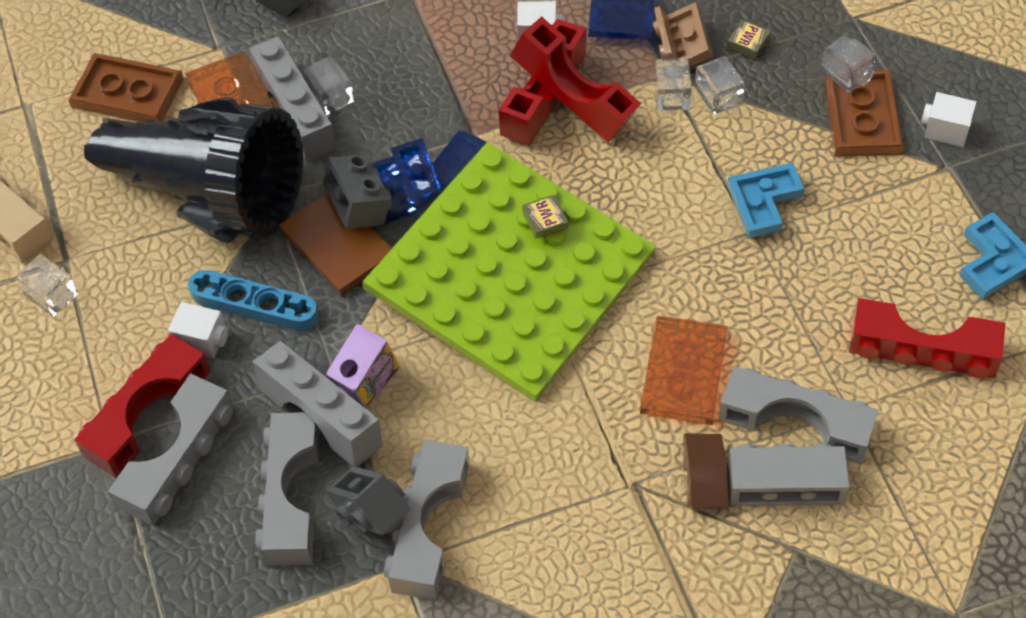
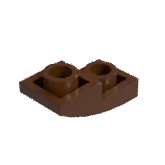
M683 434L684 472H687L688 508H729L727 469L722 434Z

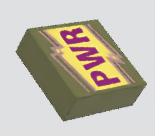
M741 20L728 39L727 48L756 60L770 39L771 31Z
M555 195L523 205L522 212L535 239L568 229V220Z

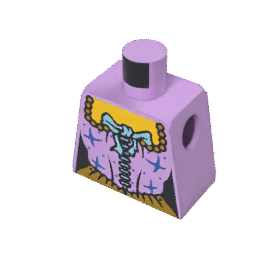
M357 324L329 367L326 376L364 408H368L399 370L400 365L387 340Z

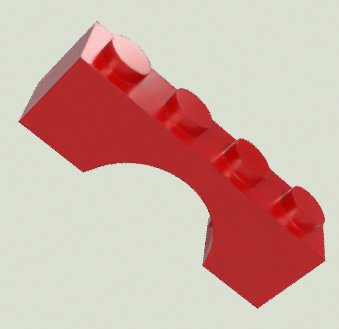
M542 16L522 33L509 55L608 143L628 123L642 104L618 82L599 84L583 76L575 68L568 56L566 37Z
M557 18L552 26L566 37L568 56L575 68L578 69L586 56V28ZM531 76L522 89L513 86L498 110L500 135L530 146L557 103L558 98L533 76Z
M858 298L853 319L849 353L858 354L868 359L881 358L893 360L902 365L916 364L932 367L938 371L968 373L977 378H995L1003 358L1006 323L968 316L964 324L951 333L929 335L907 325L900 317L895 304Z
M170 334L163 343L157 344L152 350L151 356L143 365L129 375L123 387L106 400L103 409L91 422H87L80 429L74 441L83 457L114 478H117L127 463L132 461L140 452L134 439V425L139 414L150 403L164 397L175 396L190 373L205 379L211 371L204 353L173 334Z

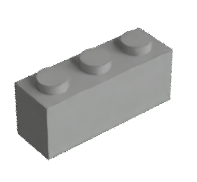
M821 443L813 447H795L791 444H781L776 447H757L746 444L737 448H730L727 469L730 506L845 504L849 490L845 446Z

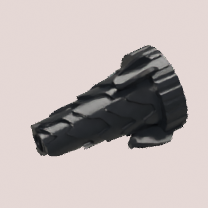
M230 97L217 98L199 103L190 108L181 109L178 118L165 117V122L146 120L145 122L135 123L103 118L100 128L91 134L88 144L84 145V157L94 166L105 171L120 174L125 178L131 179L133 183L139 186L168 191L175 194V198L190 200L178 208V218L186 220L215 239L228 243L239 235L253 237L255 234L268 235L272 231H276L279 225L286 221L288 214L294 207L303 175V143L301 142L300 131L297 129V123L291 118V115L287 111L276 107L255 104L238 105Z

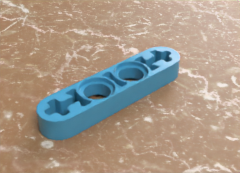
M210 270L196 272L188 282L192 299L202 306L299 331L309 330L318 322L319 315L316 303L307 295ZM207 284H211L212 288L205 287L207 286ZM199 287L205 288L204 291L200 292ZM242 290L247 293L241 301L232 302L228 300L229 295L234 291ZM271 298L279 301L277 307L272 310L260 308V305L266 299ZM303 309L308 310V313H302L301 317L296 316V313H301Z

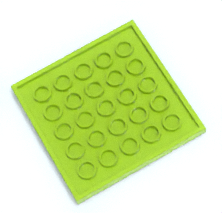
M487 142L363 280V289L536 402L652 257L656 246ZM555 195L568 220V229L535 239L522 212V207L524 204Z

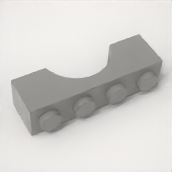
M277 36L250 47L249 52L255 74L267 95L272 93L283 111H287L297 123V129L300 131L301 142L303 143V157L306 162L335 150L336 144L332 124L280 38Z
M279 341L252 361L258 389L281 408L288 403H293L300 407L320 428L330 448L350 465L358 467L383 447L379 419L283 342Z
M734 366L721 400L718 421L755 431L763 422L771 418L780 416L796 417L812 425L818 431L824 443L833 446H845L846 460L862 465L878 409L869 407L861 401H848L835 397L824 390H811L801 387L787 379L778 380L762 375L754 369H741Z
M191 373L170 402L178 421L181 423L180 433L174 445L163 455L155 459L142 462L129 461L108 490V494L117 509L152 526L156 524L160 516L166 515L170 510L173 497L181 485L184 486L188 483L193 474L194 466L201 456H205L209 452L215 435L221 426L224 427L228 424L233 414L234 407L226 389Z
M306 412L271 413L270 427L264 428V448L268 450V460H263L261 463L262 483H266L265 494H260L258 499L259 516L263 517L262 529L256 530L255 544L256 551L262 552L267 566L313 565L315 529L310 514L297 509L287 500L288 488L295 476L306 467L319 462L320 428Z
M424 440L421 453L415 452L411 466V474L415 476L412 486H406L404 490L405 496L403 497L410 510L404 515L400 525L394 529L393 542L397 543L394 555L388 554L384 567V577L388 578L392 593L437 601L445 569L443 549L427 538L424 533V526L428 516L437 506L448 500L463 496L470 467L468 447Z

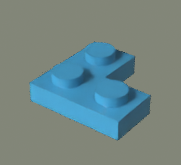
M793 163L728 177L727 186L748 239L781 232L783 222L775 203L803 197L804 187Z
M994 212L966 227L964 236L983 256L962 267L959 276L982 300L1026 275V245Z

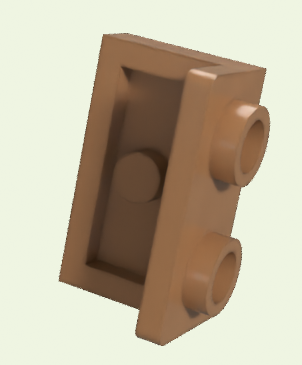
M696 2L666 15L661 6L654 8L657 20L653 22V26L658 37L662 39L663 44L659 45V50L666 63L671 62L675 69L680 72L713 57L701 9Z

